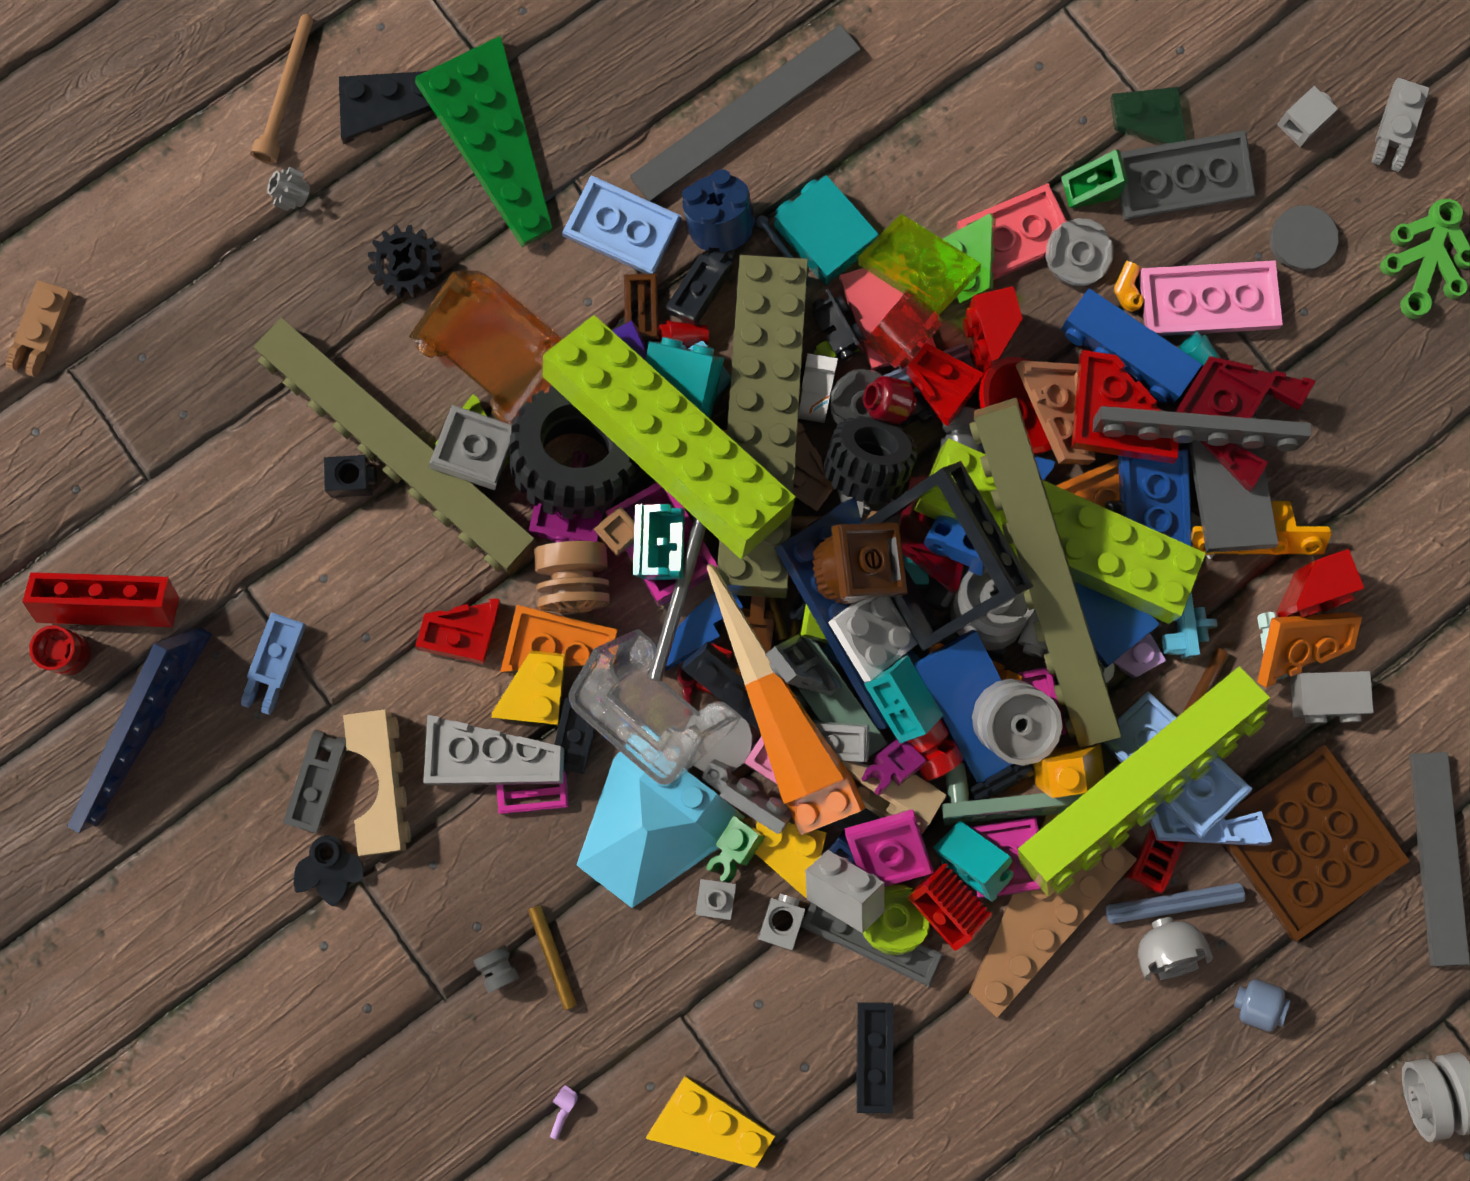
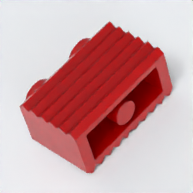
M944 863L934 870L933 874L926 876L907 898L952 949L957 951L978 934L992 915L991 912H987V907L983 906V903L977 896H973L972 891H969L968 887L963 885V880H960L958 875L952 869H949L948 864Z

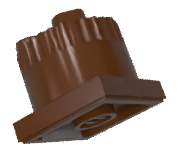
M899 523L838 524L832 526V536L821 542L813 552L815 558L813 560V570L815 572L814 577L817 580L816 583L818 584L817 588L826 599L835 600L836 603L852 604L873 597L908 594Z

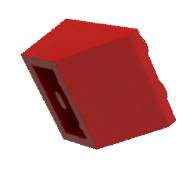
M1014 286L974 295L969 308L966 309L965 318L962 319L964 334L966 338L971 337L974 350H971V358L976 368L980 369L984 374L989 367L996 365L1023 319Z
M1346 549L1317 559L1295 571L1276 612L1278 617L1301 616L1303 618L1321 612L1322 609L1325 612L1355 600L1353 593L1364 589L1350 550Z

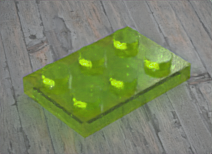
M902 213L858 257L861 267L937 316L981 272L980 262Z

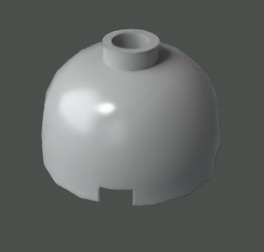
M1172 917L1154 921L1152 923L1153 929L1144 934L1138 947L1139 965L1144 979L1147 981H1152L1151 974H1158L1160 980L1181 976L1199 969L1197 961L1204 957L1207 964L1214 958L1202 932L1190 923L1183 921L1174 922Z

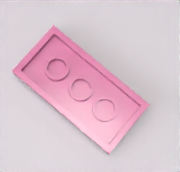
M1276 260L1142 268L1139 272L1141 294L1144 298L1142 305L1144 325L1159 336L1190 335L1196 331L1200 334L1273 330L1280 329L1283 325Z

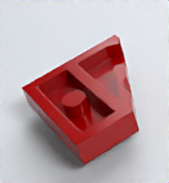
M928 343L922 346L907 365V375L943 424L948 427L978 389L984 376L983 372Z

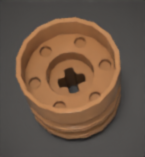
M567 541L545 544L534 549L535 572L552 577L551 580L536 585V591L549 594L537 599V608L539 610L555 611L561 614L590 612L611 604L608 593L598 592L609 588V581L593 577V574L603 572L609 568L608 550L605 543Z

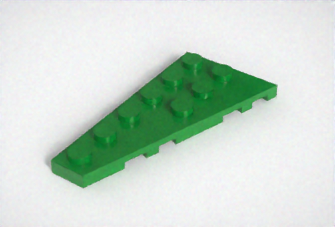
M501 35L416 76L415 83L521 247L523 248L549 234L552 226Z

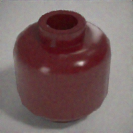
M880 376L866 387L863 403L868 414L873 419L900 424L907 420L915 411L917 399L909 382L888 376Z

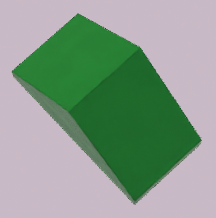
M1117 149L1061 177L1069 208L1118 199L1128 183L1121 153Z

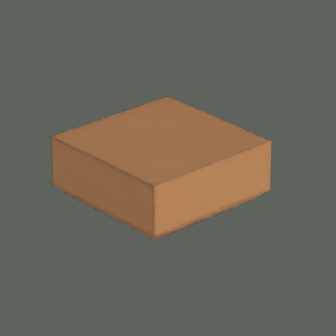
M620 506L595 527L594 531L618 557L634 543L635 522Z

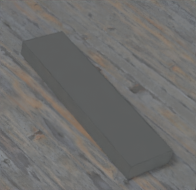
M810 903L800 927L928 987H930L944 955L922 944L906 954H884L873 948L865 939L863 933L813 903Z

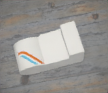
M807 353L798 419L825 423L838 358Z

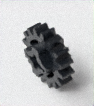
M395 225L394 234L389 235L385 230L382 231L384 240L382 242L373 240L372 244L377 251L368 252L367 255L370 261L374 262L368 266V270L371 274L375 275L373 278L377 286L383 285L382 289L387 295L395 290L398 299H402L404 292H409L412 299L416 298L417 289H421L426 294L428 292L426 283L436 284L438 282L433 272L442 271L440 263L437 262L442 256L439 249H434L437 244L433 237L426 240L427 234L423 229L415 234L412 225H408L405 232H401L398 225ZM422 250L426 252V266L420 261L423 255ZM384 258L390 263L387 268V275L383 267Z

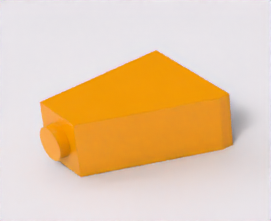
M1101 743L1080 748L1079 745L1054 748L1050 755L1038 763L1032 764L1035 771V786L1051 798L1086 793L1105 777Z

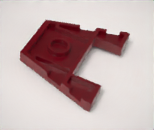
M1209 356L1176 412L1252 418L1266 394L1299 410L1316 381L1307 377H1303L1302 380L1287 377L1286 373L1275 370L1273 373L1253 369V365ZM1200 441L1247 491L1251 492L1268 462L1234 443L1213 446L1208 444V441Z

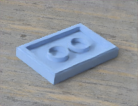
M591 175L562 234L563 237L642 273L655 274L682 219L681 215Z

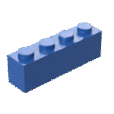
M1088 288L1060 329L1065 333L1066 338L1075 345H1084L1094 352L1117 355L1125 364L1124 369L1134 381H1140L1145 388L1150 390L1149 393L1161 403L1168 402L1170 405H1173L1202 366L1194 358L1090 288Z

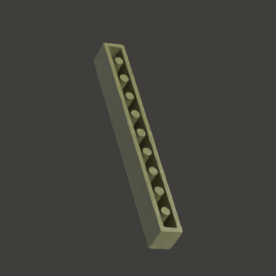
M280 318L253 347L261 356L257 361L272 375L276 371L280 372L285 377L282 383L296 396L301 392L310 399L307 405L321 418L326 414L335 421L332 427L346 440L353 436L361 443L357 449L363 455H366L371 462L378 458L386 465L382 471L397 484L402 479L411 487L407 493L422 506L428 502L435 508L436 511L432 515L447 528L453 524L459 529L461 533L458 538L470 549L474 550L478 546L487 555L483 560L499 573L503 568L511 574L537 546V542L528 532L469 481L429 468L434 450L283 318Z
M1017 398L975 410V422L969 423L975 444L982 442L986 456H982L980 459L986 478L993 476L997 488L991 491L996 510H1004L1007 523L1002 524L1004 536L1009 544L1014 543L1018 554L1016 557L1034 586L1024 592V597L1028 609H1035L1039 621L1033 622L1039 643L1046 641L1049 653L1044 654V659L1049 674L1056 673L1059 685L1054 686L1059 706L1066 705L1069 717L1064 718L1069 737H1076L1080 748L1120 738L1121 732Z

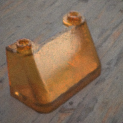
M477 270L452 272L409 335L417 343L416 347L422 354L429 358L446 356L493 397L490 400L492 414L500 421L509 424L513 423L514 418L519 416V409L524 402L529 401L532 403V395L540 390L545 392L551 385L543 378V354L562 340L559 335L497 282Z

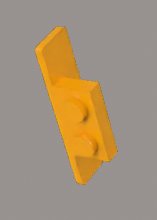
M1271 501L1278 539L1276 548L1206 553L1202 526L1193 527L1191 541L1194 548L1205 552L1206 555H1314L1325 553L1332 532L1328 526H1297L1290 501Z

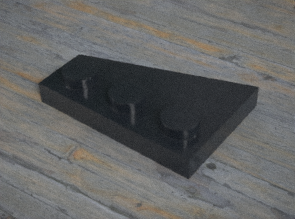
M426 71L340 76V129L343 144L354 141V137L369 131L371 134L383 129L382 126L395 121H406L432 111L429 103L415 83L416 76Z

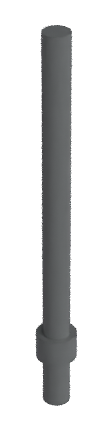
M696 518L694 519L683 557V579L676 580L648 679L656 682H662L706 531V527Z

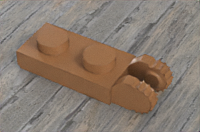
M37 280L13 340L14 344L10 347L8 356H6L5 367L7 369L18 370L27 349L33 351L28 357V362H26L25 373L32 377H36L39 374L46 356L50 355L72 299V292Z

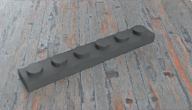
M1101 406L1093 418V432L1103 433L1105 436L1113 438L1123 435H1135L1142 440H1155L1160 437L1173 438V441L1177 443H1189L1197 440L1208 441V444L1213 446L1234 443L1242 444L1243 447L1249 449L1272 446L1277 447L1280 451H1294L1300 449L1311 437V423Z

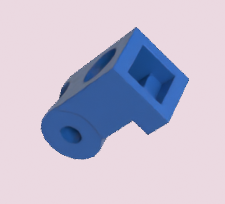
M937 516L924 540L925 546L937 555L948 556L952 560L969 566L970 572L982 576L986 568L960 522L952 517Z

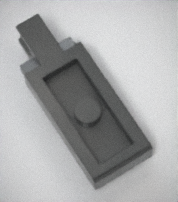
M716 759L711 761L701 777V780L721 792V798L776 834H780L793 819L788 806L783 801L775 797L766 796L758 790L759 788L754 782L746 778L737 777L731 772L730 766Z

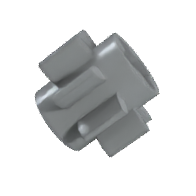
M289 167L287 170L282 169V172L275 171L272 174L268 183L267 193L275 199L273 202L274 206L288 211L290 208L295 209V206L301 207L304 205L309 195L310 186L306 183V180L302 179L304 176L303 172Z

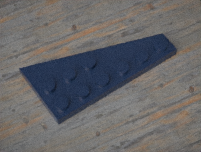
M852 497L777 545L774 549L879 730L887 728L889 725L828 623L851 604L836 603L835 600L826 599L818 591V584L816 583L817 580L814 577L815 572L813 570V560L815 559L813 552L821 542L832 536V526L862 523L856 498Z
M200 627L154 643L67 827L77 833H81L92 826H98L107 813L106 807L153 730H156L164 721L166 709L212 636V633Z

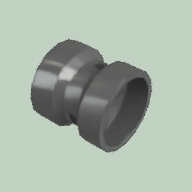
M506 945L473 961L477 971L482 972L486 978L484 986L488 993L520 978L517 969L509 964L510 954Z

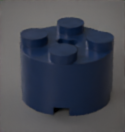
M721 169L714 171L710 176L696 181L683 190V209L692 241L699 248L710 251L709 247L720 248V252H726L742 246L750 239L753 234L752 228L755 225V216L749 189L741 179L730 175L729 171Z

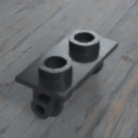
M826 289L830 298L826 301L824 299L816 300L812 304L814 308L812 314L824 333L833 327L837 329L826 336L836 357L841 358L842 361H848L854 356L853 351L858 348L863 355L867 354L861 344L866 341L864 334L857 323L851 325L846 315L851 313L841 295L835 298L831 291Z

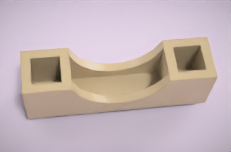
M385 709L343 715L347 750L358 753L368 759L375 768L379 780L378 795L374 804L364 815L354 820L358 856L406 851V843L411 841L409 823L408 821L403 822L402 808L407 806V797L404 786L399 787L398 773L403 772V761L401 753L395 751L394 738H399L398 720L396 717H392L391 712Z

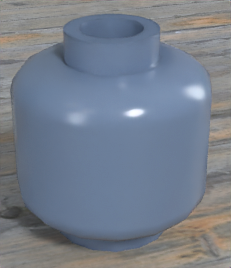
M1253 979L1249 982L1247 989L1239 987L1234 1007L1240 1009L1239 1018L1242 1023L1266 1032H1272L1276 1029V1026L1283 1027L1290 1000L1285 998L1286 994L1283 988Z

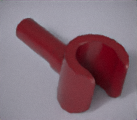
M679 668L677 671V681L682 688L684 717H692V695L697 681L694 678L688 682L682 680L681 668Z

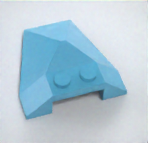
M634 732L613 759L577 866L633 908L719 849L715 844L732 817L738 816L744 819L745 816L675 761Z

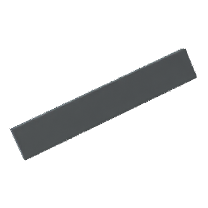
M1448 752L1409 754L1430 966L1470 965Z

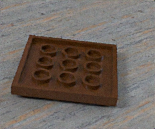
M1325 744L1317 747L1243 799L1224 817L1225 820L1262 812L1272 839L1270 845H1224L1292 941H1298L1409 862L1407 856Z

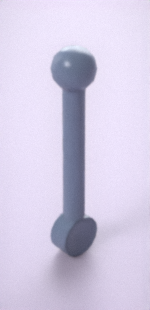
M762 215L756 219L757 227L764 229L784 257L793 258L768 225V218Z

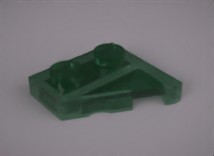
M1178 87L1112 94L1110 103L1114 130L1127 135H1137L1141 140L1153 144L1155 141L1164 144L1186 141Z

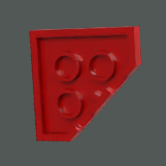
M1082 350L1079 357L1071 448L1174 464L1178 459L1179 443L1173 441V438L1159 437L1155 440H1142L1135 435H1123L1113 438L1107 437L1103 433L1093 432V418L1101 406L1161 410L1155 405L1156 399L1141 382H1135L1124 369L1125 364L1117 355Z

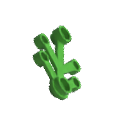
M1438 200L1430 207L1428 216L1410 224H1399L1391 232V241L1397 246H1405L1413 239L1414 235L1433 229L1429 241L1399 254H1388L1380 263V269L1385 275L1394 276L1404 266L1423 258L1412 291L1406 294L1400 303L1402 313L1408 318H1421L1431 309L1432 299L1427 290L1436 264L1446 282L1443 291L1448 298L1458 299L1468 289L1467 282L1459 276L1454 266L1455 264L1463 270L1470 268V262L1463 261L1461 254H1467L1470 258V245L1459 226L1463 220V210L1461 205L1455 200ZM1440 213L1447 214L1449 221L1444 220ZM1398 231H1404L1407 239L1400 238ZM1446 235L1457 251L1453 259L1454 264L1443 245ZM1388 260L1394 261L1397 268L1391 269L1388 266ZM1452 283L1459 286V293L1452 290ZM1409 302L1416 303L1418 311L1412 310Z

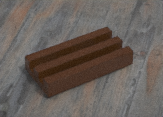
M625 274V324L632 321L631 282H637L639 331L644 342L646 340L659 342L657 274ZM644 282H651L652 332H646Z

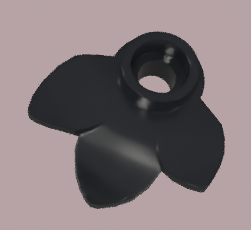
M330 835L321 836L312 843L309 856L303 858L296 865L293 877L295 892H305L316 887L317 892L330 906H336L346 893L347 882L363 881V865L356 855L345 851L343 843L337 837ZM327 846H330L334 851L333 857L329 860H326L322 855L323 849Z

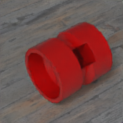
M50 625L39 629L32 636L29 644V654L32 661L39 668L67 676L81 672L88 665L91 657V648L88 641L81 634L57 625Z
M942 719L927 734L907 741L926 759L924 766L919 770L926 781L948 773L958 766L964 758L955 741L947 739L949 731Z

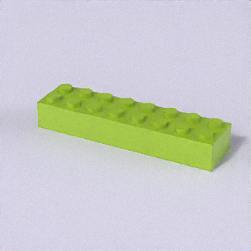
M595 315L591 316L543 354V378L741 560L790 517L796 496Z
M948 438L941 447L929 476L943 467L961 461L1003 532L1002 524L1007 523L1004 510H996L991 491L997 488L993 476L986 478L980 457L986 456V454ZM1042 480L1074 582L1145 612L1168 624L1182 616L1205 557V552ZM939 486L920 498L914 509L933 519L940 515L957 519ZM1014 543L1010 544L1015 555L1018 556Z
M1240 666L1021 845L1018 848L1020 865L1048 897L1055 891L1058 895L1066 891L1075 882L1072 878L1082 869L1088 872L1102 860L1100 854L1109 846L1116 849L1130 836L1127 832L1137 823L1141 827L1147 824L1157 814L1154 809L1164 801L1170 804L1176 800L1184 791L1182 786L1190 779L1196 782L1205 776L1211 769L1208 764L1218 756L1221 759L1229 756L1238 747L1237 740L1245 734L1251 737L1257 733L1265 724L1263 719L1268 714L1267 706L1270 697Z

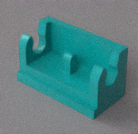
M669 504L635 505L633 575L645 580L683 579L684 509L671 508Z
M908 656L900 658L892 667H888L873 680L864 683L899 743L927 734L943 716Z
M960 820L933 847L942 864H948L949 869H952L961 880L991 902L997 898L996 895L1010 882L1014 875L1013 871L1007 869L1013 862L1011 856Z

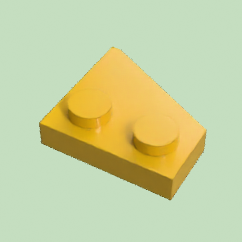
M530 651L492 711L491 718L558 725L560 722L566 654Z
M757 821L755 829L762 833L765 838L755 854L803 897L807 898L805 870L821 857L827 832L813 830L800 835L796 824L790 823L780 834H776Z

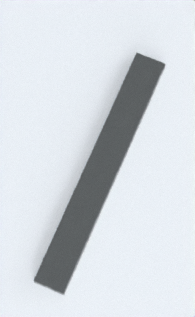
M840 24L632 173L630 180L646 200L652 203L858 56L861 50L860 47Z

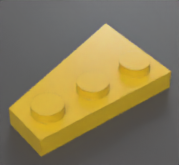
M685 1075L645 1139L756 1168L775 1135Z

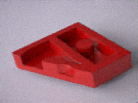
M492 598L487 603L469 607L468 604L454 607L450 611L439 610L425 613L416 641V649L484 665L501 605L500 599Z

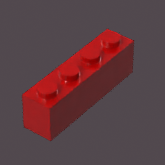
M30 572L22 603L36 623L173 628L179 596L169 577Z

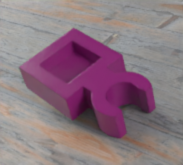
M896 739L877 754L874 760L876 764L869 766L865 770L861 780L866 782L871 777L878 778L881 783L877 786L874 793L881 795L887 790L891 779L900 786L924 766L926 759L909 742L899 743Z

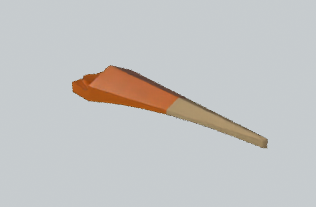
M712 564L707 565L711 583L783 803H787L800 835L864 810L865 805L852 775L816 727L789 685L783 678L778 677L772 671L770 661L765 656L767 651L747 621L717 568Z

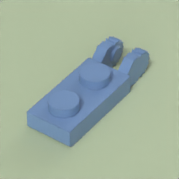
M271 612L247 674L249 679L241 698L242 706L247 708L252 706L259 690V682L269 685L262 702L261 711L268 715L272 713L277 703L280 689L282 690L306 624Z

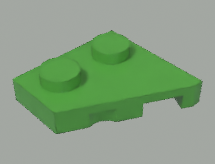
M991 213L933 244L957 299L962 305L970 302L974 295L993 290L994 273L992 272V263L994 261L995 247L992 244L993 226L996 225V219Z

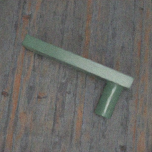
M960 763L945 774L949 803L941 804L944 826L956 825L959 820L964 824L1060 814L1083 794L1051 798L1046 793L970 801L966 766L964 763Z

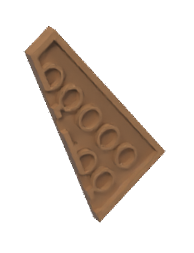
M1059 814L1045 815L1039 826V831ZM1122 845L1116 849L1109 846L1100 854L1102 860L1088 872L1084 869L1080 870L1072 877L1075 882L1060 895L1055 891L1048 897L1043 890L1010 895L1009 902L995 930V935L969 991L996 1018L1136 862L1137 859Z

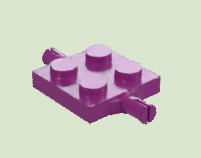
M575 451L572 468H585L589 455L583 451L582 455H580V451ZM539 503L533 509L529 534L534 537L549 539L555 543L567 541L598 542L599 536L594 531V528L603 521L604 514L596 511L592 518L583 519L582 514L573 515V519L563 518V513L555 511L554 515L544 512L543 505Z

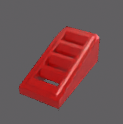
M1151 825L1136 856L1137 860L1131 866L1126 878L1157 894H1163L1185 842L1156 840ZM1157 841L1171 849L1169 855L1153 847L1154 842ZM1151 853L1164 860L1163 867L1149 860V854ZM1144 866L1158 872L1157 879L1142 871Z

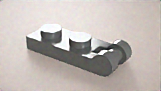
M313 731L283 824L320 833L342 761L347 753L346 738L338 736L337 739L327 737L326 732ZM321 750L331 752L328 762L318 760Z

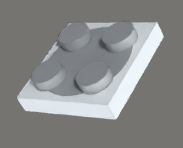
M873 597L853 603L828 622L864 682L873 680L917 645L916 640L913 638L890 597Z

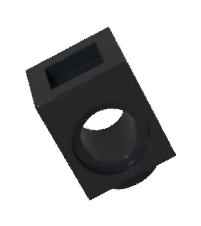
M366 455L324 457V490L331 498L372 496V485H377L378 480L376 465L371 464ZM352 469L359 470V477L355 482L350 484L344 482V477L348 471Z

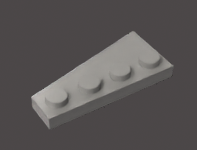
M427 714L424 784H563V747Z

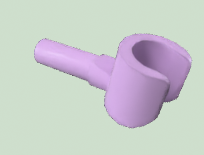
M566 1085L563 1086L553 1100V1103L562 1108L557 1115L550 1137L556 1140L560 1136L565 1119L578 1100L577 1093Z

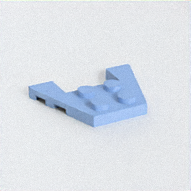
M1163 803L1154 809L1157 814L1150 820L1156 840L1257 846L1270 845L1272 842L1261 811L1230 820L1223 818L1202 839Z

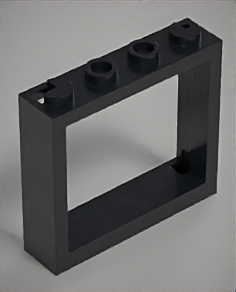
M961 461L941 468L860 523H885L939 486L999 590V593L940 628L904 566L908 594L892 596L896 608L902 613L910 627L913 638L919 643L923 651L946 640L1034 587Z

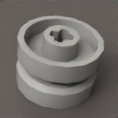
M985 569L982 576L970 571L967 572L951 601L949 614L951 621L999 593L987 569ZM1024 593L957 633L959 636H962L973 629L978 633L986 650L1004 649L1016 641L1035 609H1028Z
M1015 679L997 681L986 688L975 702L972 714L973 729L981 744L1006 762L1021 766L1038 763L1050 755L1059 742L1063 727L1061 712L1054 700L1027 682Z
M1453 1052L1436 1056L1433 1063L1428 1058L1405 1062L1402 1068L1403 1092L1409 1113L1420 1135L1427 1142H1434L1451 1138L1454 1131L1458 1135L1470 1134V1063L1467 1058L1460 1052Z

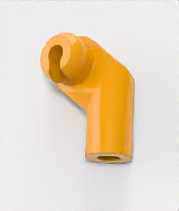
M1126 261L1114 286V292L1121 306L1125 310L1132 312L1140 309L1144 303L1142 294L1139 293L1134 284L1141 267Z

